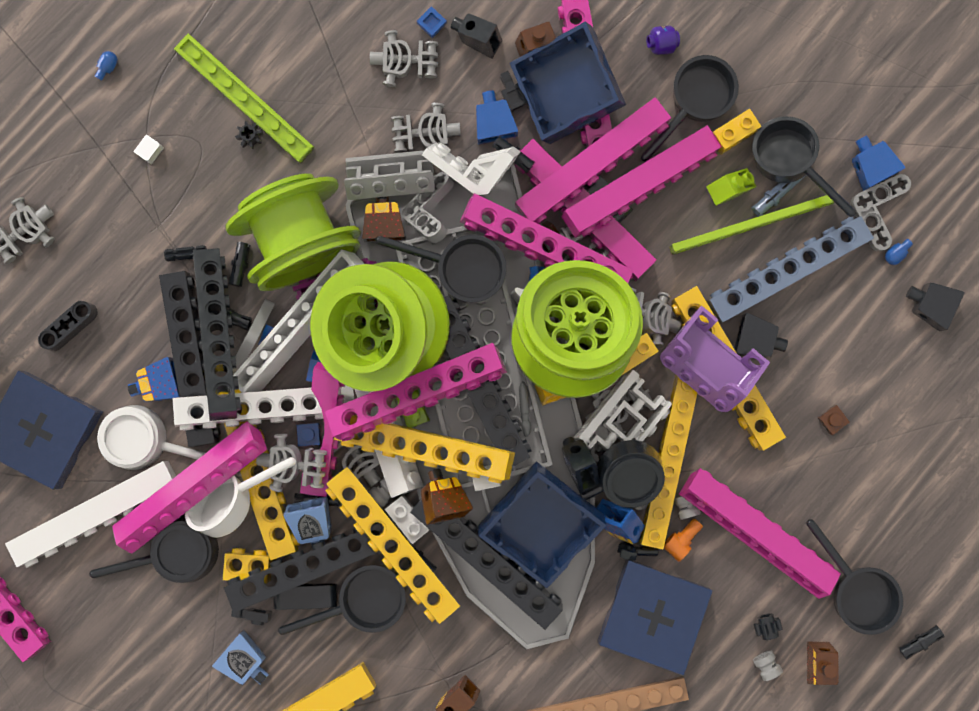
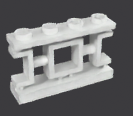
M629 370L620 378L574 438L576 441L582 439L588 449H591L595 443H598L605 450L609 449L617 438L621 441L638 440L643 442L647 436L650 437L656 431L657 427L655 425L659 420L665 419L670 413L669 408L672 403L666 401L662 395H658L652 402L638 390L645 381L639 378V374L636 371ZM628 389L638 398L632 406L625 400L620 401ZM644 404L649 409L655 410L648 420L639 413ZM622 409L637 420L626 436L611 424ZM601 423L611 432L605 440L597 434H593Z

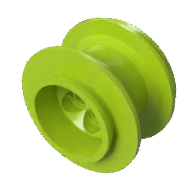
M312 174L290 176L262 187L250 194L238 205L239 212L228 220L225 229L232 236L253 234L264 260L257 264L248 273L247 277L250 283L258 285L259 290H277L296 284L300 280L316 276L324 271L341 250L355 253L361 245L357 240L361 235L360 229L357 226H345L334 229L323 205V202L329 199L339 187L335 178H315Z
M580 260L553 264L535 275L521 294L511 332V343L516 362L530 381L549 393L570 398L587 397L597 394L614 384L626 369L642 335V310L637 296L629 284L609 268L594 262ZM556 317L560 320V322L554 323L550 320V318ZM598 328L601 334H598L595 329ZM563 338L567 343L560 344L556 339ZM584 343L588 345L589 349L584 350L580 348L579 344Z
M401 262L354 265L334 274L320 289L311 312V338L319 360L335 379L356 390L380 391L391 388L406 378L436 365L448 341L449 314L444 297L437 285L430 277L416 267ZM374 299L378 301L377 308L374 305ZM363 317L366 320V326H364L362 323ZM371 338L374 339V347L371 345Z

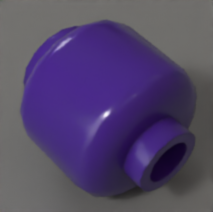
M670 25L654 27L646 38L647 47L651 48L655 55L674 53L680 44L679 32Z

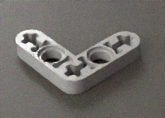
M440 172L434 176L436 191L418 193L402 211L404 220L432 243L442 241L447 234V230L442 223L429 214L454 186V180L445 172ZM427 220V222L424 225L420 226L422 222Z
M904 174L896 175L862 191L851 200L850 205L856 211V218L862 216L865 223L866 218L869 216L876 219V226L874 228L868 227L870 232H874L879 228L881 230L877 234L872 235L874 239L868 241L871 248L875 251H884L892 244L891 235L877 206L906 193L910 189L911 180ZM898 181H903L904 186H902V188L898 187L893 191L891 190L890 187L897 184ZM882 188L885 190V199H878L876 197V189ZM870 197L871 201L864 204V208L857 205L859 198L864 200ZM879 238L885 239L883 246L881 244L877 245L876 241Z
M267 299L264 300L235 356L237 369H232L234 374L247 360L275 303Z

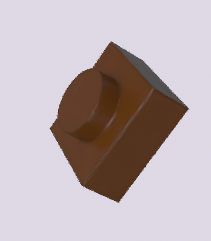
M837 405L832 406L818 417L830 435H834L850 423Z

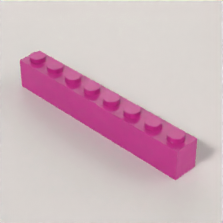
M653 98L515 201V207L523 217L541 224L547 219V213L551 210L556 212L565 205L563 202L566 199L577 197L582 192V187L586 184L589 186L593 185L600 179L598 175L604 171L609 173L617 166L616 162L621 158L626 160L634 153L633 149L638 145L643 147L652 140L650 136L657 132L659 135L669 127L670 115L657 98Z
M707 125L566 209L561 217L575 238L580 235L586 237L594 231L593 227L598 224L601 226L606 225L612 220L613 215L618 213L620 216L627 212L631 204L636 202L639 205L648 198L647 195L651 192H654V194L659 193L666 187V183L671 181L673 184L683 177L682 174L689 171V173H692L701 166L699 163L704 160L708 163L718 156L717 152L722 146Z
M534 139L521 150L523 154L535 161L530 171L526 173L519 166L514 165L520 173H526L531 178L530 182L534 187L562 167ZM582 187V192L574 199L569 197L563 202L565 205L560 210L563 214L566 209L590 196V194ZM613 216L609 223L604 226L598 224L593 227L594 231L589 234L592 238L591 242L596 248L600 250L603 247V250L605 249L608 252L606 257L633 269L630 280L633 278L637 281L656 261Z
M245 422L112 526L116 545L131 554L261 455L267 450L261 431L249 422Z
M700 468L690 474L679 495L818 599L831 594L841 573L834 569L832 564L823 561L817 556L816 552L807 549L796 537L787 534L780 525L771 522L765 517L764 513L754 509L747 504L744 498L731 492L727 485L715 480L708 471Z

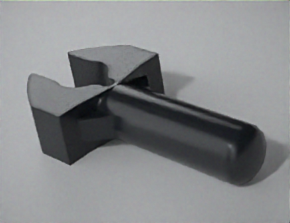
M622 542L618 546L617 553H620L621 558L636 561L637 556H658L659 550L654 547H634L631 543Z

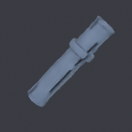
M803 178L789 183L784 189L782 187L787 183H778L771 191L767 190L764 193V197L751 207L754 214L758 217L762 216L772 206H777L779 200ZM777 193V195L766 204V202Z

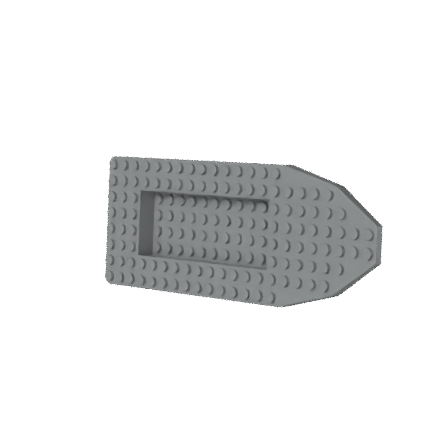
M512 163L497 186L488 194L480 196L521 215L515 207V201L522 197L515 166ZM454 180L453 188L429 212L447 230L445 238L438 243L430 242L402 217L403 209L417 194L389 196V202H397L399 205L406 240H398L399 242L442 254L449 243L461 236L485 235L479 231H470L464 227V224L460 223L473 193L456 180ZM376 198L347 200L346 211L350 226H357L361 231V235L357 239L361 245L357 250L360 259L368 258L369 261H376L377 263L401 262L414 266L432 279L443 297L449 295L451 300L455 298L442 285L438 270L439 263L381 246L376 242L363 241L362 233L366 204L376 203ZM482 215L483 222L491 224L490 218L487 215ZM427 220L422 222L420 226L424 225L427 222ZM502 225L503 231L510 234L509 226ZM522 234L524 242L530 243V237ZM498 240L493 242L503 252L507 269L501 288L493 296L480 302H465L456 298L461 308L458 314L461 320L466 318L471 328L468 334L471 340L476 338L480 348L491 343L497 346L507 371L497 380L502 390L498 394L501 400H507L512 410L508 414L511 420H517L520 428L522 421L519 386L522 381L526 383L531 431L527 437L524 436L523 431L518 434L522 441L527 440L532 452L528 453L529 459L512 467L509 480H502L501 486L475 491L473 479L467 476L466 471L459 470L458 473L445 470L446 466L437 465V468L441 469L444 479L456 477L459 480L473 507V510L463 518L467 521L468 519L472 520L477 526L536 461L576 493L580 494L565 464L562 451L563 441L568 437H574L582 427L575 398L566 397L542 406L534 387L535 384L520 369L512 349L511 332L518 304L510 296L511 292L516 287L524 289L529 283L530 267L541 265L538 259L531 260L524 256L525 253L519 250H510L504 246V243ZM449 315V327H452L456 319L454 316ZM551 317L550 320L555 323L554 317ZM457 335L453 339V344L456 347H462L466 343V339L462 335ZM446 349L435 366L451 360ZM458 373L454 376V382L461 380ZM486 381L480 383L481 386L478 387V388H481V387L485 386ZM435 382L433 385V390L436 391L440 389L442 382ZM466 389L460 391V394L454 398L447 399L445 397L438 400V404L432 407H425L430 421L414 427V429L494 447ZM487 395L483 399V405L487 408L494 407L496 405L495 397ZM395 398L396 406H398L397 399ZM401 415L402 424L407 427L403 415ZM501 415L496 416L493 419V425L499 429L505 427V417ZM511 435L506 436L503 440V445L507 449L514 448L516 445L515 437ZM424 442L419 447L422 454H425L427 450ZM445 447L440 452L443 459H446L448 456V451ZM466 452L462 454V461L465 464H468L470 461V457ZM486 457L483 465H492L491 460ZM416 460L423 486L431 482L428 472L437 468L425 466L424 461ZM423 487L417 489L419 500L422 498L421 489ZM595 496L586 500L595 507ZM456 523L449 525L452 532H459L461 530V527ZM433 533L466 596L525 649L569 638L595 565V538L585 549L575 555L568 567L548 588L545 587L550 594L554 592L561 598L563 611L544 630ZM474 538L466 540L467 545L470 547L478 545ZM491 553L483 555L485 561L490 562L495 559ZM501 568L499 570L503 576L511 574V570L508 568ZM520 582L516 587L523 591L528 588V585ZM536 597L533 599V602L536 605H542L545 600L541 597Z

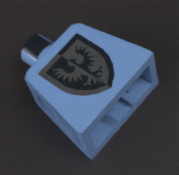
M327 496L287 505L284 518L299 544L311 542V545H315L329 538L331 518Z
M244 630L212 665L213 668L242 685L249 677H252L261 685L269 675L260 667L266 656Z

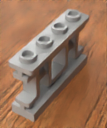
M424 151L346 158L347 178H345L344 184L347 200L434 192L433 163L422 156Z

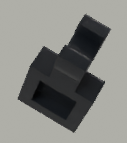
M509 71L500 74V80L506 88L501 91L503 99L507 101L510 111L528 104L518 83L514 84Z

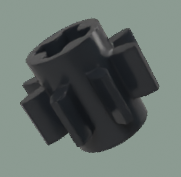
M245 121L244 126H237L239 135H236L235 138L242 140L240 145L243 148L249 145L254 149L255 144L262 143L259 140V136L263 135V132L257 130L258 125L256 123H253L251 126ZM248 132H252V134L250 135V139L246 138L248 136Z
M772 613L757 617L758 623H754V628L758 636L762 635L763 640H772L779 637L778 631L783 630L779 617L774 618Z

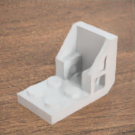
M434 143L427 147L422 156L473 194L483 195L488 194L497 186L520 154V151L515 147L482 154L477 159H474L469 167L466 160L460 156L455 157L450 153L451 150L442 143Z

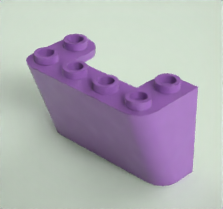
M701 305L661 353L660 360L666 368L670 369L683 382L712 404L715 409L721 412H728L748 396L770 362L755 349H751L741 358L709 331L718 319ZM699 315L705 316L709 323L701 321ZM750 358L757 359L760 365L753 364Z

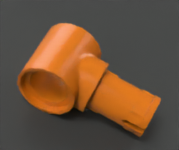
M692 519L682 532L673 533L665 541L664 549L680 562L690 552L691 540L703 528L702 524L696 519Z

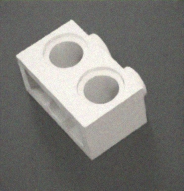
M403 494L389 505L385 511L413 544L430 529L410 513L413 505Z

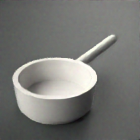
M130 405L114 410L104 418L98 430V446L104 458L111 464L128 470H139L152 465L161 456L163 450L197 460L205 454L201 451L166 442V430L162 420L154 411L144 406Z
M290 457L244 482H241L233 475L185 513L187 524L192 529L214 538L230 534L241 525L248 513L250 506L248 489L294 466L296 459Z

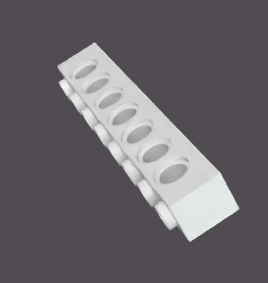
M346 385L342 387L341 395H344V403L354 400L353 388ZM311 388L235 393V397H240V403L248 406L249 412L246 415H239L237 413L236 419L209 421L207 396L173 398L175 427H180V430L194 429L193 426L203 425L204 429L216 428V424L225 423L226 427L239 426V422L248 421L251 425L262 424L261 420L281 423L284 422V418H293V421H304L308 416H315L316 420L324 419L322 409ZM220 394L218 396L221 398H225L229 394ZM312 399L315 402V408L312 410L306 409L303 405L304 400ZM283 401H290L294 408L286 412L281 408V403ZM267 402L271 405V411L269 413H262L259 411V405ZM197 407L201 408L204 411L203 416L199 419H194L191 416V411Z

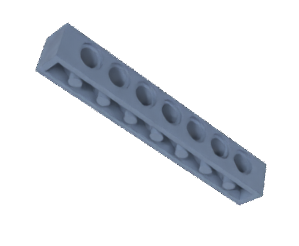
M862 216L856 219L853 217L845 219L841 222L842 227L835 229L833 226L822 232L824 235L822 238L817 240L813 237L803 243L805 245L804 248L798 250L795 247L786 252V258L780 261L778 258H775L766 263L768 268L762 271L757 268L747 274L748 279L741 281L739 278L728 284L730 289L724 292L719 289L710 294L711 299L707 301V304L718 319L719 324L874 239ZM841 232L848 235V242H844L841 239ZM822 243H827L830 246L829 253L823 251ZM804 253H808L811 256V263H806L803 260ZM785 263L792 266V274L784 270ZM766 274H771L774 277L773 284L766 282ZM747 284H752L755 287L754 295L747 292ZM729 294L736 297V305L728 303L727 297Z

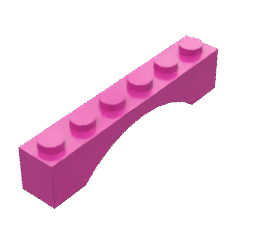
M317 362L313 369L311 390L319 402L324 418V438L320 449L327 451V455H324L326 467H321V471L325 472V477H322L324 487L313 488L310 484L302 486L301 480L300 493L326 497L327 492L325 490L328 488L326 483L334 478L331 476L332 470L336 469L337 464L334 449H338L339 441L334 440L325 411L344 403V395H341V388L345 387V385L335 379L321 362Z

